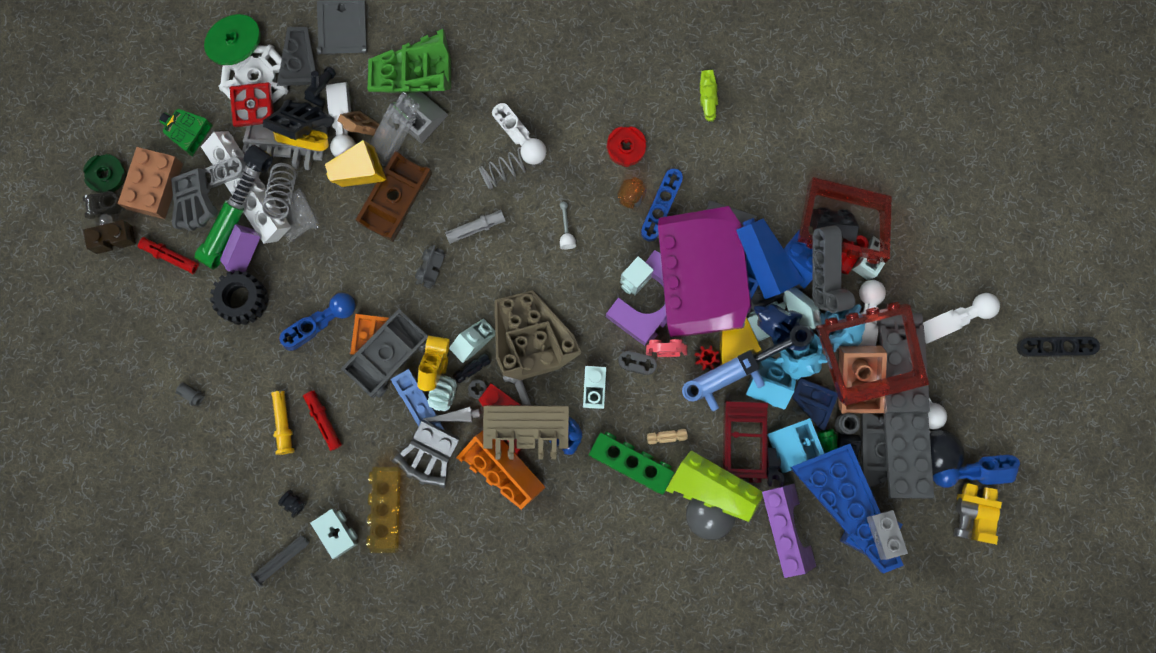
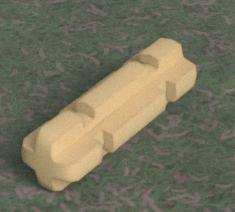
M679 429L676 432L671 430L658 432V434H647L649 445L657 444V442L668 443L688 439L686 429Z

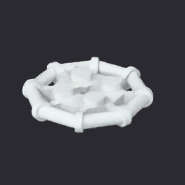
M270 44L268 46H257L253 53H261L262 56H258L259 58H254L250 55L237 65L222 66L219 89L229 99L230 86L269 82L271 89L276 90L272 93L273 103L289 92L287 90L288 86H277V83H275V74L279 73L282 57L274 49V46ZM271 57L277 65L272 67L267 60ZM230 70H234L235 72V78L233 76V80H229ZM252 73H254V74H258V73H259L258 79H256V80H251V79H252L251 74H252Z

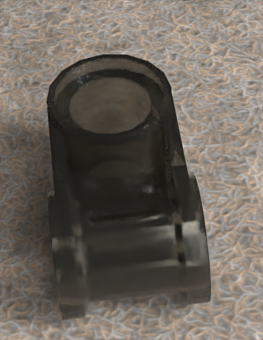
M111 191L83 196L82 199L86 206L85 218L97 219L121 213L125 208L118 204L120 196Z

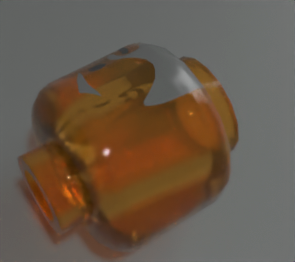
M636 177L626 179L617 193L620 199L619 203L630 209L641 205L647 190L642 180Z

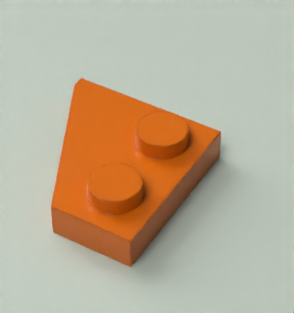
M355 314L350 355H354L389 318Z

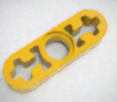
M311 130L309 135L304 134V138H298L297 140L273 132L275 141L315 151H323L329 147L328 136L324 132Z

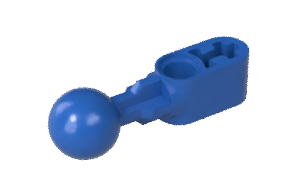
M338 293L331 298L329 308L302 318L282 331L279 339L283 347L289 351L296 350L313 339L335 317L340 319L350 317L356 308L353 297L347 293ZM306 324L313 325V330L309 333L302 331ZM297 330H298L299 333L301 334L302 338H300V337L297 335V333H296ZM289 336L293 338L294 341L291 344L287 340V337Z
M1012 455L982 457L979 462L967 464L960 469H949L933 475V481L938 486L944 488L952 487L959 479L965 478L977 480L985 485L1012 483L1016 480L1020 461Z

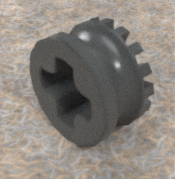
M481 380L472 381L468 387L469 394L475 399H479L487 389L486 384ZM476 384H480V387L483 388L479 395L472 391Z

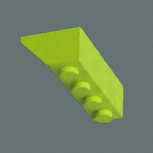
M692 450L681 462L666 489L670 493L676 491L684 494L683 498L689 500L692 498L700 500L707 507H719L723 513L747 522L751 520L763 498V491Z

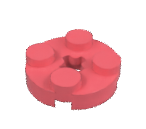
M672 339L670 343H661V340H649V345H646V355L652 356V352H655L657 357H680V352H682L685 356L687 355V345H684L682 340Z

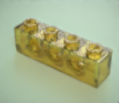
M373 467L372 472H369V484H372V493L368 495V505H371V514H368L367 525L370 527V535L367 536V548H370V553H397L399 551L401 468ZM382 483H387L389 491L383 495L379 488ZM382 504L388 506V513L385 516L379 513V507ZM381 525H385L388 529L385 537H381L378 534V529Z

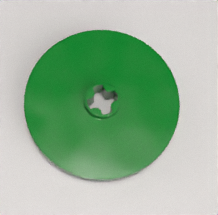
M235 14L227 16L216 22L208 31L204 41L205 52L214 63L219 65L240 63L256 50L261 38L260 28L255 20L247 15Z

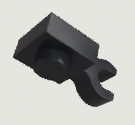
M767 448V484L771 487L773 479L779 481V486L782 487L784 476L777 470L781 467L780 456H777L776 448Z

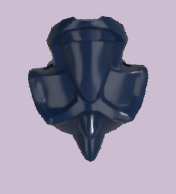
M770 304L767 307L754 306L755 313L758 316L757 325L771 337L774 345L789 338L792 329L800 325L799 322L802 314L797 311H786L775 304ZM800 330L797 333V338L801 342L806 341L808 336L806 331ZM795 345L789 347V349L795 351L807 348V346L799 347Z

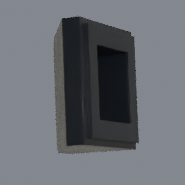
M839 433L838 448L851 444L858 459L861 446L860 436L855 434L842 435Z

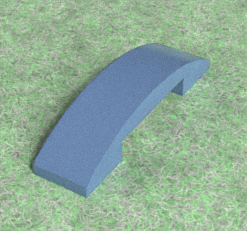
M409 369L390 379L418 426L424 418L437 416L433 408L429 407L428 399L424 392L417 387V381ZM429 422L445 430L441 422Z

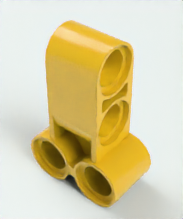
M428 336L425 353L418 368L417 387L420 390H434L441 374L446 373L450 339Z

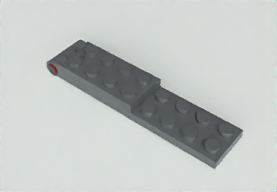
M879 313L877 319L879 346H882L887 352L884 429L889 499L934 498L928 418L930 402L922 313Z

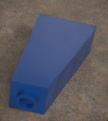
M754 218L742 223L744 227L736 230L765 299L779 295L804 282L764 218L756 222Z

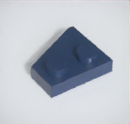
M800 378L791 398L820 430L825 431L839 393Z

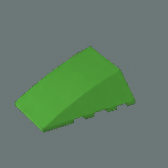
M444 29L437 31V35L430 38L428 35L420 38L421 41L410 45V43L402 45V49L396 52L392 49L369 59L368 91L416 93L451 89V58Z

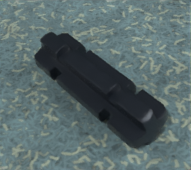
M481 355L478 357V360L475 359L464 366L463 370L455 372L453 377L457 383L466 380V377H471L480 371L481 367L489 365L491 360L488 355Z

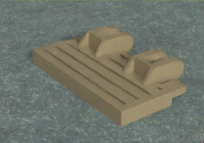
M484 405L483 449H492V439H496L495 460H500V440H509L508 457L509 459H514V439H517V449H535V439H538V459H543V440H551L550 457L551 459H556L557 439H559V449H568L569 406Z

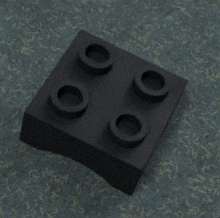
M824 207L812 209L810 226L813 227V230L836 225L840 228L843 238L856 242L859 225L853 213L845 209H839L838 211H830V209Z

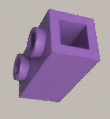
M237 224L234 225L220 258L227 271L235 273V270H239L242 273L246 272L260 239V236L254 229Z

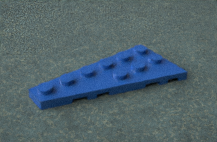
M851 444L790 467L881 573L904 566L900 556L880 560L866 517L880 514L881 512Z

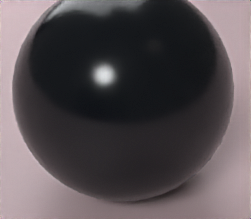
M931 429L930 446L933 475L949 469H960L964 462L965 452L959 438L944 429Z

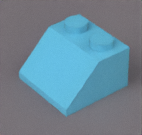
M769 357L761 361L763 368L758 370L765 386L757 388L751 376L746 395L785 410L794 393L796 379L791 378L790 374L782 369L781 363H775L774 360L776 359Z

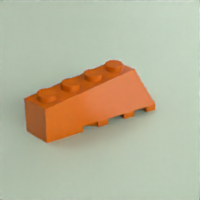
M481 431L456 458L461 462L465 461L471 465L469 469L475 473H481L487 478L486 482L501 489L500 493L522 510L546 487L515 453L514 459H509V446L504 440H500V460H495L496 439H492V449H483V431Z

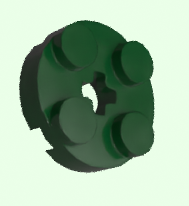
M110 154L91 157L83 169L85 184L93 191L105 195H110L117 191L123 185L127 176L123 163ZM108 170V176L101 178V172Z

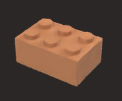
M136 147L118 204L129 211L165 219L173 196L171 178L180 175L183 163L175 156Z
M839 346V395L837 405L841 413H884L887 352L882 346Z

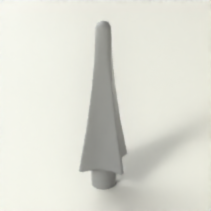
M470 407L443 415L424 418L423 420L427 422H472V418H478L480 415L479 409L471 410Z

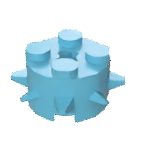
M860 304L855 305L849 310L836 313L826 311L825 314H820L822 325L817 327L816 330L821 335L822 344H832L833 352H835L839 346H858L862 342L866 318L859 313L861 309Z
M814 334V340L806 349L795 351L787 348L780 352V357L774 360V362L781 363L782 369L790 374V377L793 379L811 376L821 371L822 363L829 362V358L822 354V350L828 344H822L821 339Z

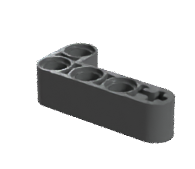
M836 225L817 228L813 232V302L816 307L831 313L849 310L855 305L854 295L850 291L841 288L842 233Z

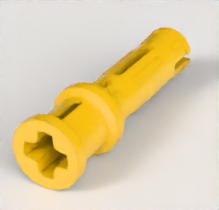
M275 391L271 393L276 431L273 434L277 443L275 453L276 455L294 453L295 449L292 448L291 442L293 432L288 426L285 391H280V393Z

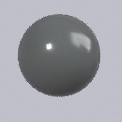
M694 498L689 501L686 509V520L689 528L702 539H720L726 536L735 524L736 517L723 513L719 507H707L704 505V502Z

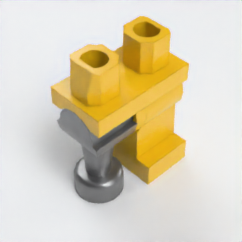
M965 483L962 494H957L956 511L960 514L959 528L954 529V536L997 545V523L1002 502L997 501L998 490L984 487L983 497L980 498L977 497L978 486ZM974 519L973 530L970 531L968 530L970 520Z

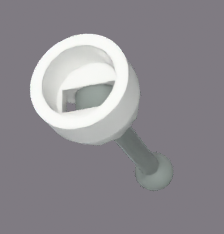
M561 202L560 208L563 211L565 234L560 238V248L564 250L573 249L576 247V240L573 235L569 234L566 211L568 204Z

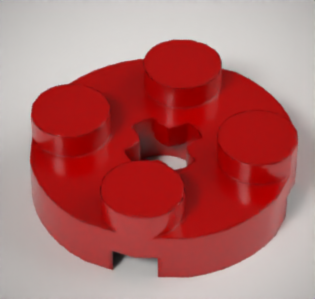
M622 126L614 129L607 141L606 149L609 157L613 162L624 167L637 164L645 155V136L639 129L632 126ZM623 142L626 143V144H627L628 142L631 143V145H630V148H631V149H630V150H627V149L624 150V149H622V148H623L622 143H623Z

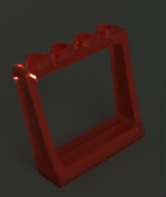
M813 177L807 187L797 242L806 243V247L813 249V235L809 233V225L815 196L819 195L879 211L880 251L842 242V252L847 253V257L851 259L863 257L867 258V262L871 264L886 263L890 259L892 196Z
M899 302L889 303L886 305V309L879 310L878 307L869 308L866 310V314L849 313L845 315L846 319L829 318L825 320V324L816 326L839 400L845 406L929 385L910 305H900ZM902 315L913 366L912 371L846 388L829 339V333Z

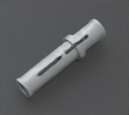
M500 209L492 214L482 215L475 221L446 231L445 234L451 244L477 232L490 230V227L506 221Z

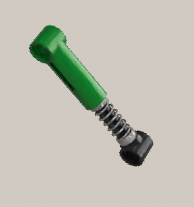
M252 145L246 151L243 158L246 165L244 168L245 172H242L243 176L239 177L241 180L237 182L238 186L235 187V192H232L233 196L229 200H225L205 242L195 252V259L212 270L216 269L221 263L220 258L234 225L238 224L244 212L243 203L249 197L250 189L254 188L255 179L259 178L260 173L266 172L273 162V156L256 145Z

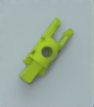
M713 70L701 71L700 105L703 107L704 116L708 122L715 120L716 106L718 105V89Z

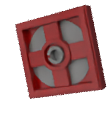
M269 82L229 87L234 127L261 125L265 118L274 113L272 90Z

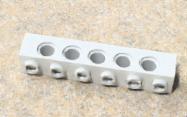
M229 131L213 132L201 146L212 165L232 157L244 158L243 151L240 150ZM224 167L221 170V175L223 178L226 175V170ZM240 178L225 183L232 196V192H235V187L238 186L237 182L241 180ZM257 178L255 179L256 183L253 184L254 188H251V193H248L249 197L243 203V213L264 244L277 242L291 226L286 217L277 220L264 214L262 205L267 189L261 180ZM270 200L271 204L277 206L275 200ZM266 202V206L270 211L277 214L282 213L279 208H275ZM265 208L266 212H267L268 214L272 215V216H276V217L283 216V215H275V214H272V213H270V212Z

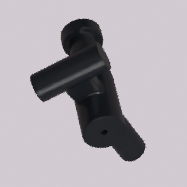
M326 67L324 73L320 76L319 72L312 71L311 85L305 90L304 99L323 108L326 102L320 99V92L326 87L329 80L336 76L335 70L331 67Z

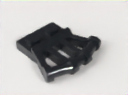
M286 99L278 111L263 120V127L290 139L297 140L304 134L309 135L314 128L323 125L325 127L332 126L334 118L329 114H325L320 107H312L307 102L295 103L292 100Z

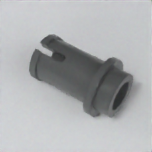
M184 382L176 388L175 393L188 400L191 406H198L204 399L201 391H195Z

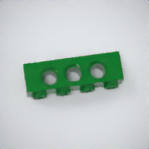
M600 432L588 456L658 494H664L675 473L671 471L672 466L662 461L658 464L652 460L653 456L644 451L640 454L634 451L635 447L625 441L621 444L615 441L617 437L611 433L605 432V434H602ZM614 446L619 449L620 454L617 458H611L608 455L610 447ZM633 456L638 460V465L635 468L627 466L626 460L628 457ZM652 466L656 469L654 478H648L645 475L646 467Z

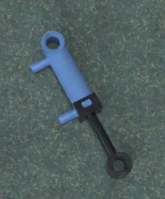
M807 325L796 326L790 332V337L758 354H756L754 349H751L717 368L686 382L682 388L683 396L688 401H697L705 397L711 411L719 409V406L712 394L713 392L750 374L757 388L765 386L758 371L763 368L761 361L793 345L803 347L811 344L814 340V332ZM800 330L806 331L808 335L804 342L799 341L797 338V333ZM692 385L697 386L699 389L697 396L691 393Z

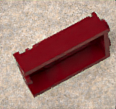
M726 401L724 403L723 469L740 479H749V483H762V479H767L768 403ZM731 422L760 423V434L731 433ZM731 436L734 438L760 437V470L731 469Z

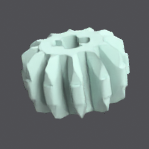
M440 376L436 388L428 394L429 398L427 401L429 407L438 411L448 410L455 398L456 380L448 376Z

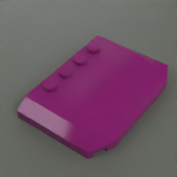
M729 206L659 218L658 232L666 316L671 338L742 329L745 326V320L752 305L746 253L736 231L743 226Z

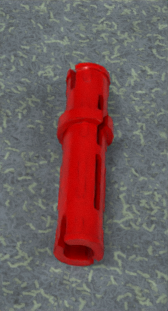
M142 237L138 243L139 249L152 254L154 258H161L191 274H194L199 267L198 262L166 248L162 243L157 244L146 237Z
M315 390L304 394L303 398L309 407V414L316 421L329 450L333 451L341 447L342 444L325 412L326 408L320 403Z

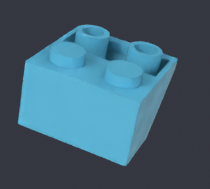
M810 418L767 434L772 448H776V454L780 456V469L782 473L791 471L790 467L824 454Z

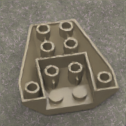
M533 290L495 300L496 360L503 376L523 380L559 370L581 354L574 335Z

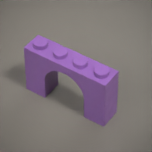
M654 250L645 263L653 269L652 278L658 281L664 288L661 254ZM618 298L606 313V318L645 346L649 340H654L657 337L656 330L659 326L664 327L666 325V305L664 304L657 312L644 314L636 311Z
M795 484L763 491L762 494L784 578L806 574L816 567L811 546H802L795 528L793 509L794 506L800 504Z

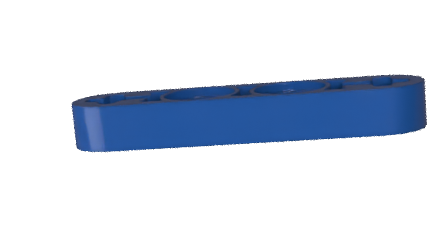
M678 169L668 170L663 178L642 226L641 236L646 241H654L659 236L657 225L659 219L654 218L652 212L655 209H660L663 211V217H667L683 179L682 173ZM675 174L677 175V180L674 181L672 188L668 187L671 180L670 177ZM664 191L669 192L671 199L663 201L660 198V194ZM652 222L656 223L653 232L656 234L647 236L645 229L649 230Z

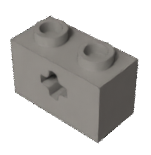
M894 510L866 517L880 560L908 554Z

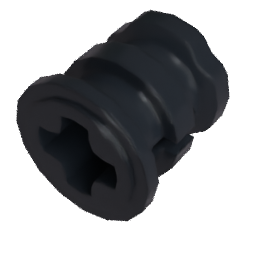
M288 490L278 502L279 506L285 507V511L292 513V518H295L307 504L305 500L300 501L298 495L294 496L292 490Z

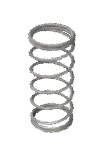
M518 147L517 150L520 162L512 152H508L510 166L502 157L498 158L501 172L493 162H489L492 178L483 166L479 167L480 173L490 190L493 189V185L497 187L491 164L504 182L507 181L500 159L506 164L515 178L516 174L510 154L515 158L523 172H526L520 156L519 149L521 147Z
M278 163L272 166L270 170L262 210L267 217L272 219H283L287 217L290 211L297 173L289 164ZM286 166L293 171L294 176L286 171H277L273 174L272 172L277 167ZM280 172L287 173L293 180L290 181L282 177L274 178L273 175ZM276 179H284L288 182H280ZM277 186L279 188L289 189L290 192L285 193L283 191H276L272 187ZM271 193L287 195L288 199L284 200L279 197H273ZM270 200L283 202L286 206H275L271 204ZM266 202L275 208L287 207V211L281 214L274 213L267 208ZM265 208H266L270 213H272V214H275V215H283V216H279V217L272 216V215H270V214H268V213L266 212Z

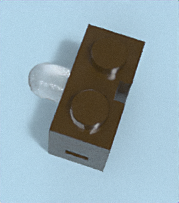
M102 214L100 216V226L83 229L86 248L95 254L112 251V246L124 248L136 245L133 226L124 220L113 222L109 214Z

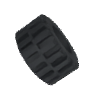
M235 270V273L227 272L226 277L221 275L219 277L220 281H215L213 284L216 286L215 290L211 289L210 292L213 295L210 298V302L214 304L212 308L217 312L216 314L236 325H240V323L247 325L248 321L255 322L256 316L260 318L263 315L260 313L261 310L266 311L267 308L264 303L268 302V298L265 296L268 293L263 288L264 285L254 276L247 272L242 273L239 270ZM239 288H247L249 294L247 302L239 308H232L230 299L234 291Z

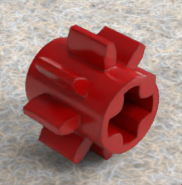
M711 345L706 350L701 346V354H694L698 358L695 365L700 364L702 371L706 367L713 370V363L718 364L720 362L716 359L719 351H712ZM705 355H706V356H709V355L711 356V359L709 360V362H708L707 360L703 361L702 358H703Z

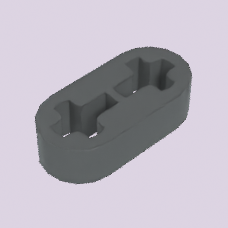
M631 351L623 352L618 359L619 366L622 369L643 375H651L657 368L656 360L653 357ZM629 355L631 356L630 360L636 361L637 363H629L628 366H625V362L622 361V358H626V356ZM649 360L653 368H649L648 371H645L644 366L638 365L639 362L646 363Z

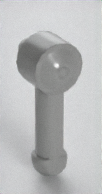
M503 376L504 382L515 384L522 404L531 405L523 380Z

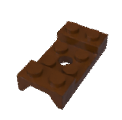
M396 151L383 171L386 180L376 183L356 218L359 225L394 242L401 230L402 222L420 190L423 191L432 175L429 168L414 164ZM390 192H399V197L396 200H390L388 198Z

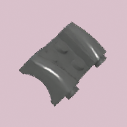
M398 309L351 357L341 370L355 381L371 398L376 396L380 398L387 391V381L414 353L419 351L423 353L425 351L428 336Z

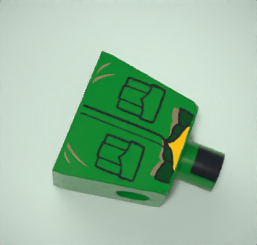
M177 109L172 116L164 112L159 119V122L165 125L163 133L192 157L213 126L207 119L181 109Z

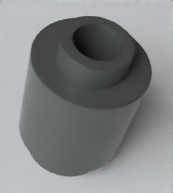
M852 413L840 415L835 420V428L842 435L854 434L860 427L858 417ZM845 421L848 423V427H847V428L845 427V424H844Z

